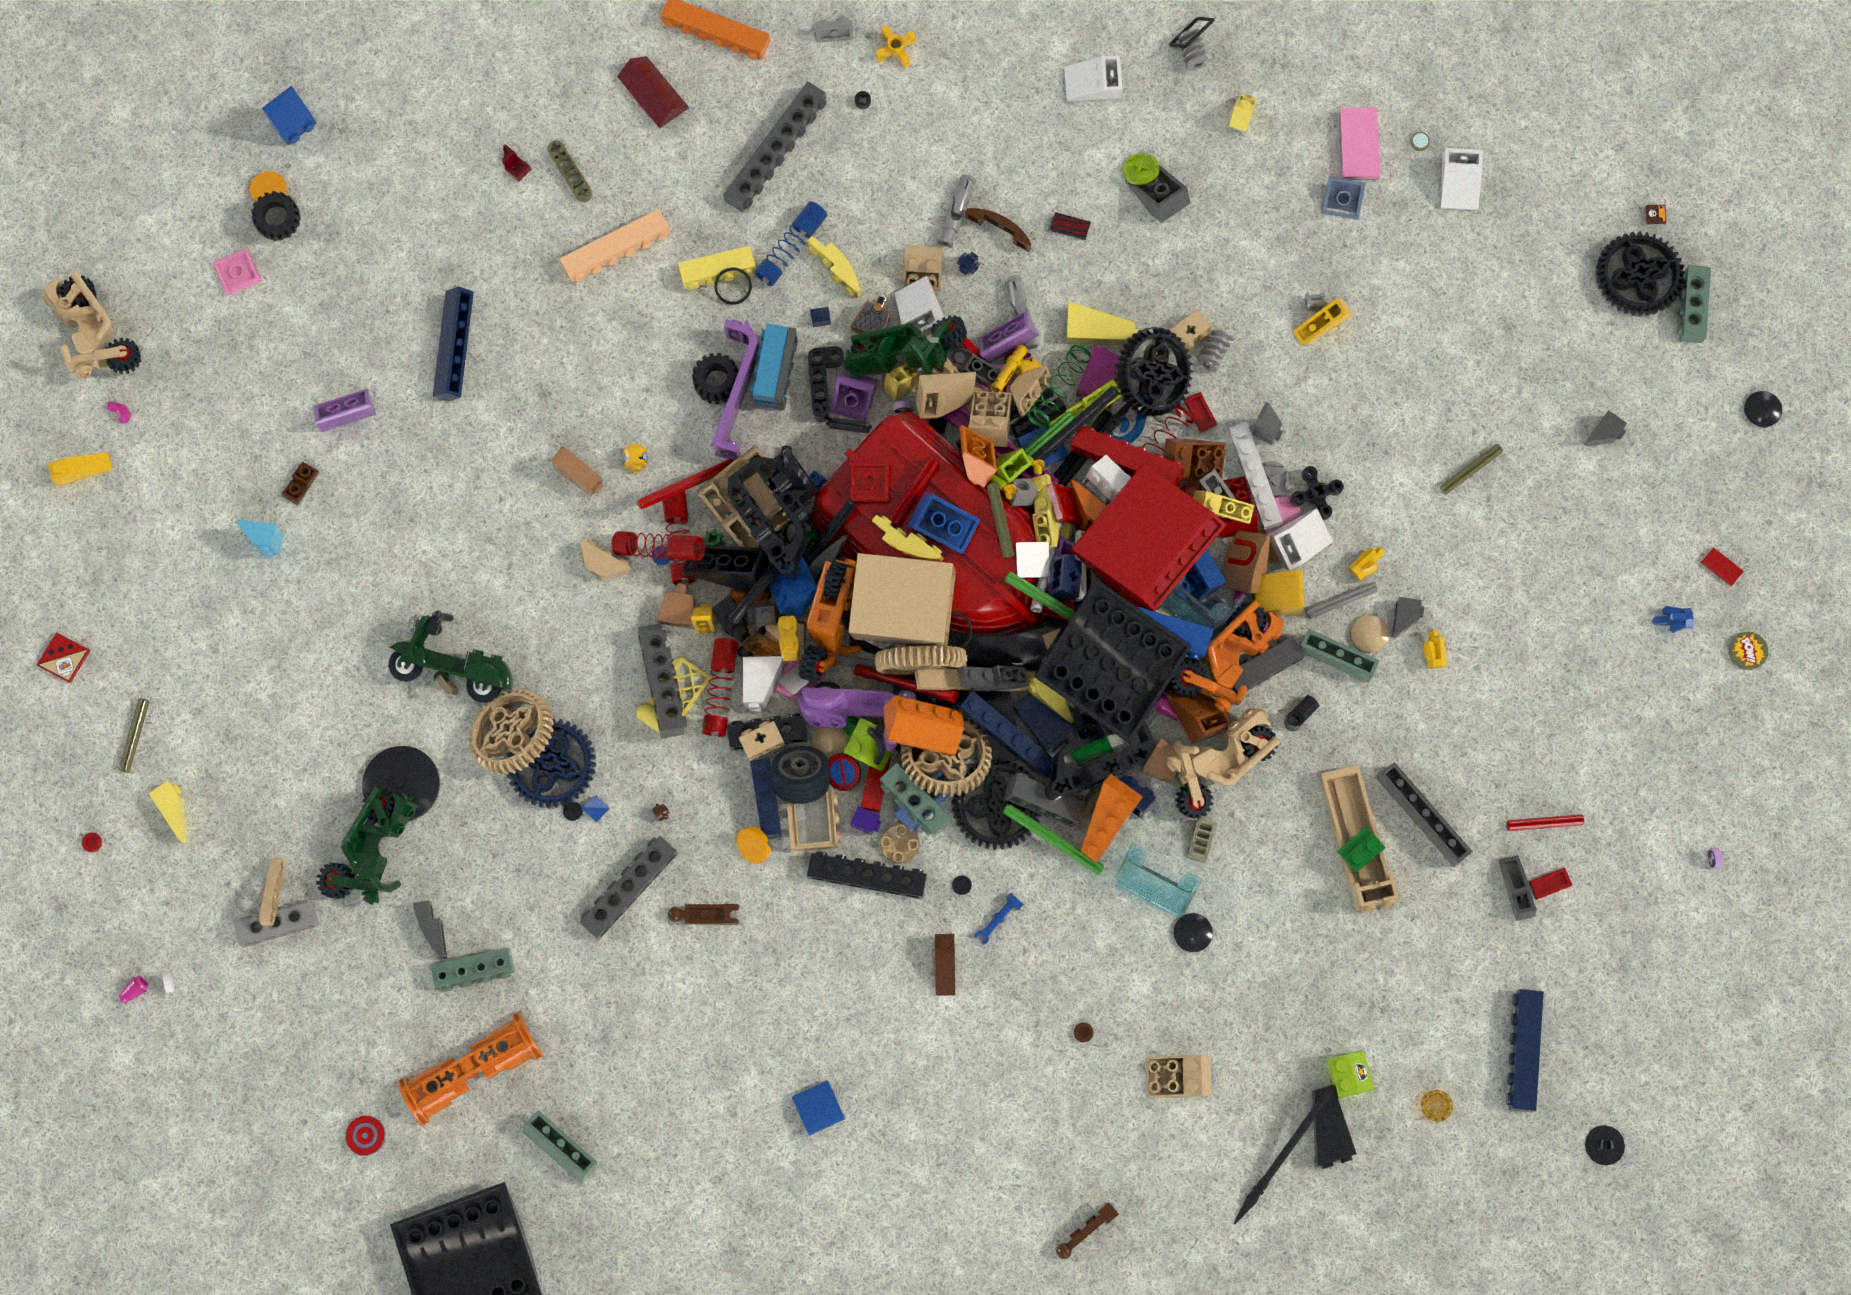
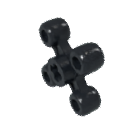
M1307 466L1302 471L1301 476L1307 482L1308 490L1305 492L1295 491L1290 496V503L1295 507H1300L1309 501L1316 505L1322 520H1327L1331 517L1333 510L1326 503V496L1339 495L1344 489V484L1338 479L1332 480L1328 485L1318 482L1317 469L1314 466Z

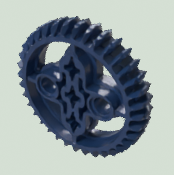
M555 718L552 719L554 723L552 728L554 731H561V733L553 735L548 740L549 745L545 746V752L541 751L540 758L536 757L534 759L535 763H529V767L535 769L532 776V786L536 791L533 792L524 785L518 770H516L515 774L510 773L507 775L508 779H513L510 782L511 786H515L513 790L515 792L520 791V798L525 796L526 802L532 799L531 804L534 806L539 801L540 808L546 802L548 809H550L551 803H553L555 808H558V802H561L562 806H566L564 801L566 799L570 804L573 803L571 799L573 795L576 799H579L577 792L580 791L581 794H584L585 791L582 787H590L586 780L593 781L589 774H595L596 771L591 769V767L597 766L596 762L591 761L596 759V755L591 754L595 749L590 747L592 745L591 740L586 741L588 739L587 734L582 735L583 730H577L575 724L570 728L571 723L569 721L563 726V720L559 719L556 724ZM537 727L528 734L530 738L535 735ZM566 735L573 737L582 748L585 762L583 772H580V766L575 760L567 757L570 750V741ZM563 742L561 749H554L555 743ZM512 752L506 753L509 758L515 755ZM557 756H560L564 762L560 761ZM552 759H553V761L555 762L554 765L551 764V765L549 766V765L545 762V761L551 762ZM537 764L542 765L545 770H541ZM571 766L573 771H569L568 773H566L564 769H569V767ZM547 777L548 782L545 785H539L540 778ZM580 778L573 788L563 794L556 796L541 795V793L550 791L557 779L571 782Z

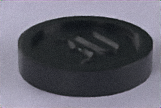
M577 802L567 803L563 808V815L569 821L578 820L583 812L581 805Z
M961 875L953 880L952 888L955 893L965 895L970 892L972 883L968 877Z

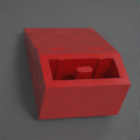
M1245 476L1223 480L1236 500L1254 505ZM1255 507L1253 508L1250 524L1219 517L1226 524L1219 533L1220 539L1235 536L1237 530L1258 532V516Z

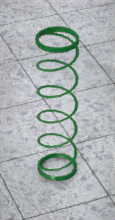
M1081 345L1071 346L1070 351L1066 354L1067 362L1059 364L1058 374L1050 378V387H1046L1041 392L1042 400H1037L1033 404V409L1027 413L1029 420L1036 426L1048 427L1050 419L1043 411L1035 409V404L1043 401L1051 410H1059L1055 403L1043 399V392L1051 388L1060 398H1067L1064 391L1052 387L1051 380L1055 376H1060L1066 384L1075 386L1074 380L1060 374L1059 368L1067 363L1073 371L1083 373V369L1073 362H1068L1067 357L1070 353L1075 360L1079 361L1072 351H1080L1088 355L1090 359L1091 353ZM1077 347V348H1080V349H1082V350H1078V349L1072 350V348ZM1081 360V361H1079V362H1081V363H1088L1089 360H1087V361ZM1070 364L1078 366L1082 371H1076ZM1061 376L1069 378L1074 384L1067 383ZM1054 389L1063 392L1065 397L1058 395ZM1045 401L1055 405L1057 407V410L1049 407ZM1030 412H1034L1036 417L1043 423H1046V425L1036 422L1030 416ZM1036 412L1043 415L1046 418L1047 422L1040 419Z

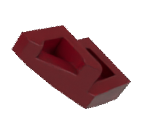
M505 144L503 146L504 158H502V163L505 166V170L519 182L532 169Z

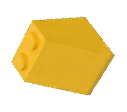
M1302 569L1263 574L1261 576L1260 593H1253V600L1250 602L1256 601L1260 608H1264V613L1266 612L1267 616L1270 612L1278 616L1301 615L1305 607Z

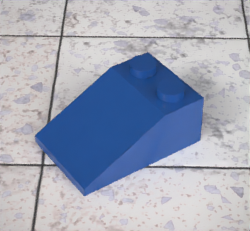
M292 86L262 107L274 130L287 145L296 143L303 133L312 131L315 124H317Z
M924 492L907 526L963 554L980 519L931 493Z

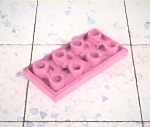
M1340 108L1342 179H1380L1377 108Z

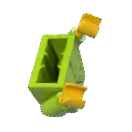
M1023 448L1014 450L996 459L997 471L989 482L998 483L999 489H1004L1006 498L1010 500L1012 499L1011 493L1017 495L1014 484L1007 485V483L1013 481L1030 466L1034 467L1035 474H1042V470L1045 471V463L1043 460L1034 461L1032 457L1026 455Z

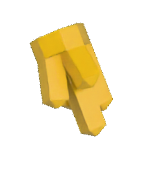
M1377 547L1376 549L1369 548L1363 551L1357 560L1348 567L1349 571L1361 582L1364 578L1378 570L1376 561L1385 554L1384 549Z
M1431 629L1428 632L1429 640L1422 647L1427 669L1447 667L1444 637L1440 636L1437 630Z

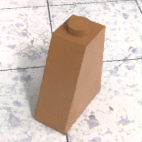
M564 446L551 459L558 473L590 496L594 493L597 494L603 486L601 476Z

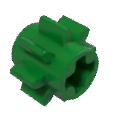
M716 529L710 533L706 531V538H702L707 546L726 545V542L721 540L724 537L723 533L718 534ZM710 539L717 540V543L714 544Z

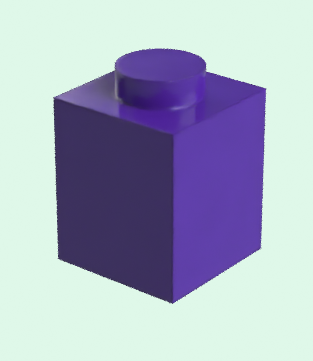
M858 806L850 825L855 829L873 835L874 831H879L882 821H879L880 815Z

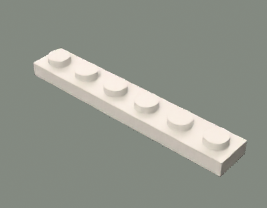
M1247 422L1229 427L1264 529L1267 530L1282 525L1281 515Z

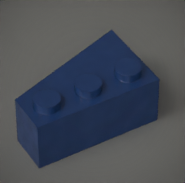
M1030 694L1013 705L1015 713L1041 748L1048 754L1065 743L1063 736L1066 733L1077 728Z

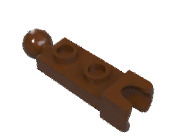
M685 904V911H682L679 907H672L668 911V918L672 922H678L685 918V925H739L738 919L731 918L729 915L733 910L738 911L740 906L739 904Z
M1110 1202L1098 1211L1099 1216L1097 1218L1093 1215L1085 1222L1087 1226L1082 1231L1079 1228L1070 1235L1072 1239L1067 1244L1061 1243L1057 1246L1056 1254L1060 1259L1069 1258L1073 1248L1104 1222L1109 1224L1119 1215Z

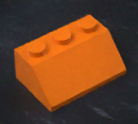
M961 425L962 456L967 477L971 483L985 487L997 471L994 442Z

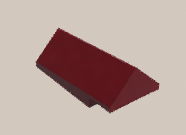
M647 56L630 58L617 76L659 129L689 109V106Z

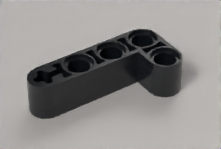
M838 346L813 348L808 353L812 410L814 419L818 422H826L830 417L826 368H837L844 363L843 350ZM837 354L840 356V358L837 360L831 359V356ZM815 356L821 357V360L818 362H815L812 359ZM816 374L823 375L821 379L814 378ZM819 391L825 393L822 397H817L815 394ZM819 405L823 406L822 415L819 414Z

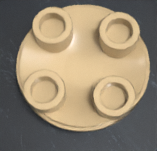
M1363 616L1357 619L1352 626V642L1358 649L1364 652H1378L1386 646L1389 640L1388 626L1377 616Z
M818 727L812 735V747L823 752L829 760L835 754L844 753L850 736L840 727Z
M903 824L888 828L880 841L884 856L894 863H906L912 860L919 850L918 835L915 831L911 832Z

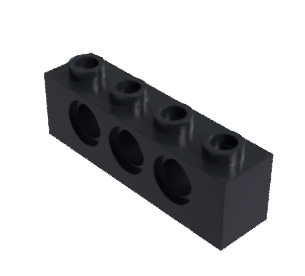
M799 713L790 714L787 718L772 716L770 720L762 721L761 718L751 719V722L733 721L730 725H727L731 751L743 749L739 737L742 736L741 733L752 729V731L760 728L759 725L766 721L775 722L784 744L807 742L805 719ZM789 725L792 729L789 733H783L781 731L782 727ZM759 736L758 741H760V743H763L764 738Z

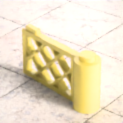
M680 657L679 660L675 658L671 664H674L676 676H673V678L678 681L680 698L683 702L682 716H686L712 677ZM683 663L689 667L690 674L678 675L677 669ZM701 675L706 678L702 685L694 686L693 676ZM691 677L692 686L681 688L679 679ZM693 690L694 697L691 700L683 701L682 692ZM651 696L648 702L645 704L641 703L635 712L637 714L636 718L660 733ZM672 713L666 714L668 717L675 716Z

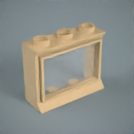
M829 788L822 798L812 803L793 804L787 802L791 852L838 848V843H841V832L836 830V824H839L840 820L839 812H835L834 805L838 804L837 793H833V788Z

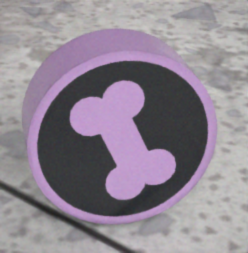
M908 400L897 401L893 404V411L895 413L912 410V404Z
M1718 848L1709 849L1708 859L1710 867L1720 868L1723 864L1721 851Z

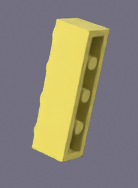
M750 246L678 263L684 289L688 288V290H695L704 284L707 286L714 285L717 275L727 268H740L749 276H752L756 270ZM728 271L718 281H732L737 276H746L739 271Z

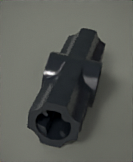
M1059 397L1051 401L1058 406V411H1053L1046 405L1036 407L1035 409L1043 411L1051 422L1067 411L1064 402ZM1049 402L1047 404L1052 409L1057 410V407ZM1030 412V416L1036 422L1046 425V423H1043L1036 417L1034 412ZM1036 412L1040 419L1047 422L1046 418L1043 415ZM1028 415L1011 425L1013 433L1017 438L1041 428L1033 424L1029 420Z

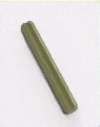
M1495 444L1442 484L1440 490L1445 495L1450 493L1503 452L1502 447L1499 444Z
M990 483L987 485L1002 554L1004 558H1011L1014 556L999 486L998 483Z
M138 699L118 768L121 772H130L149 706L147 699Z

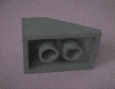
M1159 165L1158 176L1153 181L1143 185H1134L1126 180L1125 182L1149 213L1162 223L1191 202L1187 187Z

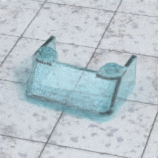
M1185 575L1159 607L1172 617L1214 629L1213 636L1230 618L1246 595L1242 594L1237 597L1230 607L1221 602L1215 604L1209 610L1181 587L1186 578Z

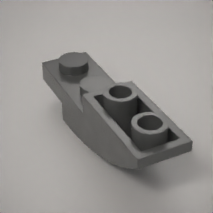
M955 345L947 355V358L960 373L976 372L975 381L991 387L1001 372L1000 369L975 354L970 355Z
M997 665L993 668L962 666L958 669L961 686L963 688H971V691H999L1029 686L1025 667Z

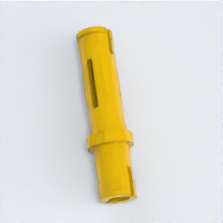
M1017 345L1012 355L1008 356L1006 359L1007 363L990 387L992 391L1002 392L1014 371L1020 367L1021 360L1028 352L1025 346Z

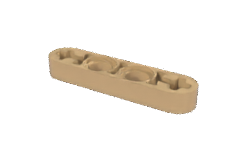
M272 858L270 861L259 914L262 926H273L275 922L285 873V861L283 858Z

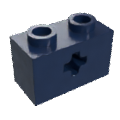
M1066 554L1052 559L1049 595L1065 602L1079 597L1082 561Z

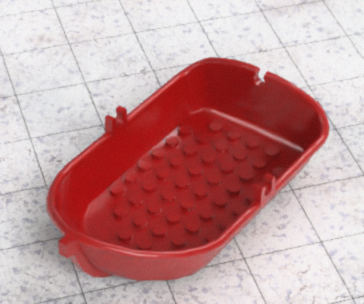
M911 412L888 415L854 451L849 448L844 453L847 459L821 486L814 498L811 518L821 533L824 532L845 502L850 499V463H890L889 502H856L857 507L831 540L834 543L843 535H849L842 552L847 553L851 560L857 558L858 553L921 560L906 555L884 542L882 538L886 533L876 526L872 520L876 515L880 518L884 515L890 519L927 460L932 457L939 462L938 466L900 524L897 526L892 523L890 526L894 529L898 527L907 534L906 538L911 532L917 535L919 532L907 525L924 492L931 493L979 518L980 522L963 554L921 534L927 539L925 542L930 547L935 545L942 551L940 554L944 558L942 562L953 563L956 575L951 612H959L965 615L971 622L973 633L1010 632L1044 623L1046 616L1033 612L1030 609L1033 598L1005 582V577L1009 572L1017 575L1016 543L1036 542L1033 518L1021 506H1011L1004 491L1000 490L1014 551L1013 557L1004 558L987 485L991 482H988L985 487L971 483L967 477L962 453L925 420L920 419L918 415ZM1022 577V579L1037 587L1039 577ZM951 615L950 630L970 633L969 625L964 618L958 615Z

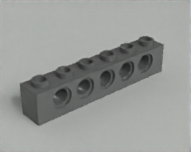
M661 623L638 627V639L661 739L684 735L687 720L686 716H682L681 713L683 702L681 698L678 699L677 695L679 693L678 681H674L673 678L675 668L674 664H670L669 661L671 650L670 647H666V630H662ZM652 644H657V645H659V647H658V648H653V647H651V645H652ZM656 661H661V662H663V664H662V665H656L655 662H656ZM664 678L667 682H660L659 679ZM663 696H670L671 699L665 700V699H663L662 697H663ZM673 713L675 716L668 717L666 714Z
M660 835L658 838L654 837L648 843V849L644 853L640 852L635 857V863L631 867L627 866L622 871V877L617 882L613 881L607 888L609 891L604 896L601 895L594 902L595 906L591 910L585 911L581 916L582 920L579 923L598 940L679 854ZM658 853L660 855L659 860L651 862L650 856ZM639 868H646L644 876L639 877L636 875ZM627 882L633 883V888L630 891L623 890V886ZM612 897H619L620 901L617 905H610ZM600 911L606 912V917L603 920H597L596 918L597 913Z

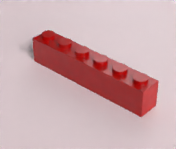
M1082 426L1075 433L1070 443L1072 452L1096 462L1107 455L1126 474L1131 476L1144 464L1178 487L1184 475L1183 466L1179 462L1164 459L1162 455L1157 453H1149L1143 447H1134L1125 440H1116L1108 433L1101 434L1096 432L1090 426Z

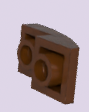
M302 462L292 474V480L283 490L282 497L299 505L319 471Z

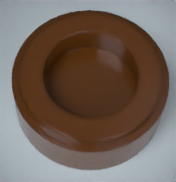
M1079 1023L1074 1029V1037L1081 1043H1086L1093 1037V1028L1088 1023Z

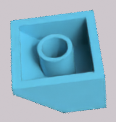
M237 520L239 527L257 550L262 553V556L273 558L274 555L280 556L284 534L275 524Z

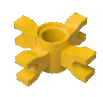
M888 25L882 27L881 34L887 41V46L875 51V57L878 62L884 61L891 55L898 57L904 68L911 65L909 62L910 58L905 53L904 47L916 42V34L913 30L901 37L893 35ZM893 45H899L900 47H899V48H893L892 46H893Z

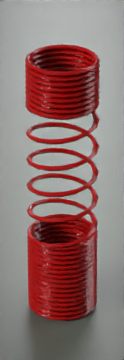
M685 491L662 502L664 521L670 523L665 528L670 533L669 536L678 532L683 534L690 532L687 529L675 532L667 529L672 524L689 523ZM674 517H681L680 521L674 520ZM670 559L674 561L670 565L672 584L682 583L680 579L689 580L685 584H691L696 581V578L684 575L682 572L687 560L682 563H676L683 560Z
M617 531L612 537L611 548L615 555L637 557L641 555L642 557L650 556L652 558L658 556L659 558L667 557L668 559L699 561L704 555L705 544L700 536H669L666 534L662 538L659 533L655 537L652 533H649L645 537L642 532L637 536L635 532ZM642 534L644 536V547L640 553L638 538ZM649 535L653 538V546L650 553H648L646 546ZM659 535L661 537V548L657 554L655 540ZM666 536L669 537L667 542V554H665L663 547L664 538ZM653 548L656 554L655 556L650 555L653 551ZM644 549L648 555H642ZM661 550L663 551L665 556H659Z
M717 638L714 640L710 673L716 678L708 681L710 685L714 686L707 690L708 694L713 697L706 699L707 704L713 707H708L704 710L708 715L704 716L702 733L708 736H726L728 718L712 715L706 712V710L714 708L729 710L728 707H718L710 704L708 700H731L728 697L713 695L709 690H732V688L718 687L710 682L715 679L734 680L733 678L719 677L712 673V671L721 672V669H726L724 671H728L725 672L728 674L735 672L739 643L732 639Z

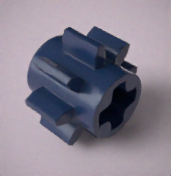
M972 251L970 254L964 252L957 262L960 265L959 271L964 275H967L968 272L974 274L980 266L978 262L979 256Z

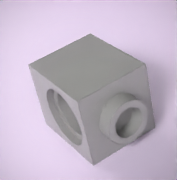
M1030 478L1014 479L1008 483L1014 484L1017 495L1011 493L1012 499H1008L1011 506L1032 505L1038 491Z

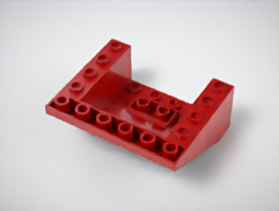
M1143 464L1083 533L1070 551L1114 592L1135 607L1156 611L1224 529L1226 524L1210 509Z

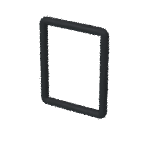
M1196 17L1182 32L1189 30L1198 20L1209 22L1186 44L1175 43L1179 39L1178 34L1169 43V46L1187 48L1215 19Z

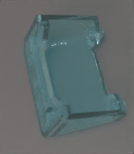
M1132 842L1116 875L1117 885L1173 916L1184 915L1203 879L1191 873L1183 875L1179 883L1168 879L1143 865L1147 857L1146 851L1143 847Z

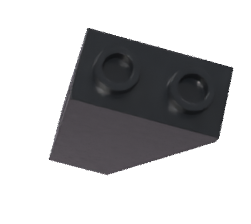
M1334 1085L1312 1092L1313 1106L1324 1092L1330 1096L1313 1121L1316 1167L1322 1166V1169L1334 1166V1161L1341 1160V1163L1353 1160L1352 1156L1357 1154Z

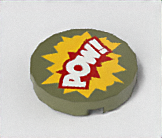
M1743 632L1731 641L1729 655L1731 661L1739 666V668L1753 670L1765 663L1768 657V646L1760 635L1754 632Z

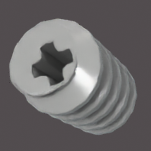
M1193 29L1180 33L1178 36L1179 43L1186 44L1200 30ZM1201 36L1196 38L1187 48H1181L1182 55L1185 57L1186 69L1189 71L1206 66L1204 62L1208 57L1204 55L1206 50L1201 49L1204 47V43L1200 42L1202 40Z
M1212 330L1211 336L1207 339L1208 342L1204 344V348L1200 351L1201 354L1197 356L1199 364L1211 372H1216L1217 369L1213 365L1220 366V362L1217 359L1223 360L1224 356L1221 353H1227V349L1224 346L1230 347L1231 344L1227 340L1233 341L1234 337L1223 330Z

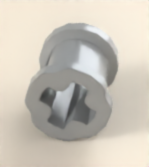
M1321 292L1318 295L1305 294L1306 311H1310L1311 308L1321 307L1323 309L1326 306L1325 293Z

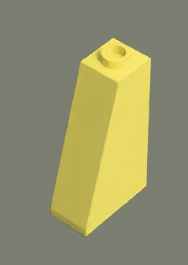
M1068 302L1066 343L1122 345L1127 343L1126 338L1132 337V334L1138 331V329H1135V322L1074 302Z

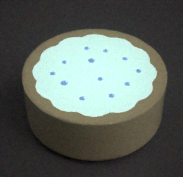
M1424 132L1415 133L1411 139V146L1416 151L1426 150L1430 143L1429 136Z

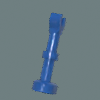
M1010 893L1006 897L1008 902L998 913L993 915L994 918L983 930L975 933V938L980 934L985 936V940L982 942L983 945L987 944L991 932L999 923L1002 924L1004 922V917L1013 907L1019 911L1024 905L1013 894Z

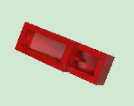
M891 757L883 771L869 765L861 802L862 808L881 812L884 791L880 787V778L889 770Z

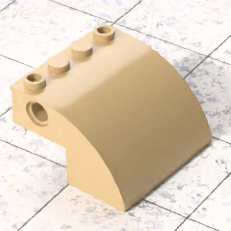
M756 444L696 490L739 547L757 548L760 545L751 535L750 529L728 496V478L755 457H765ZM773 470L768 471L767 476L771 475ZM758 472L743 482L776 531H779L784 524L791 520ZM793 498L787 501V505L792 503ZM755 520L757 525H760L759 520Z

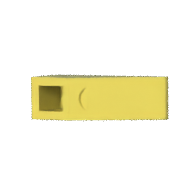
M1194 491L1193 498L1214 512L1218 517L1250 524L1254 505L1208 491Z

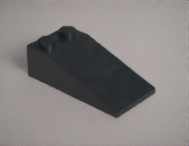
M705 545L704 555L701 560H687L682 572L684 575L740 591H749L770 566V562L763 548Z
M973 691L1017 727L1010 691ZM982 729L983 735H986L987 741L990 743L994 765H998L999 759L1002 760V764L1006 761L1013 762L1019 760Z

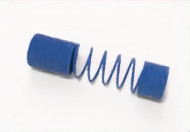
M809 201L798 217L795 218L792 225L789 226L790 232L784 233L785 240H778L779 247L772 248L774 255H766V259L754 271L755 275L761 281L766 277L769 280L767 285L774 286L783 272L768 259V256L777 258L783 262L784 266L789 267L784 260L776 256L774 249H780L787 253L789 258L794 259L789 252L782 249L779 242H786L792 245L795 251L800 252L795 245L788 242L785 234L793 235L801 240L800 243L805 245L804 240L795 235L791 227L793 226L799 233L803 230L807 233L804 236L810 238L827 217V212L819 204Z

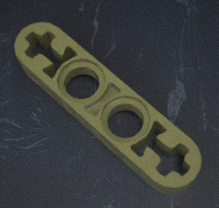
M554 140L548 145L549 155L573 194L580 202L589 201L592 197L591 189L566 148L560 141ZM554 146L559 148L562 156L558 157V154L553 151ZM567 160L570 162V166L562 168L560 166L561 162ZM573 175L579 176V181L576 183L570 182L569 179ZM580 185L587 196L580 195L581 193L578 188Z

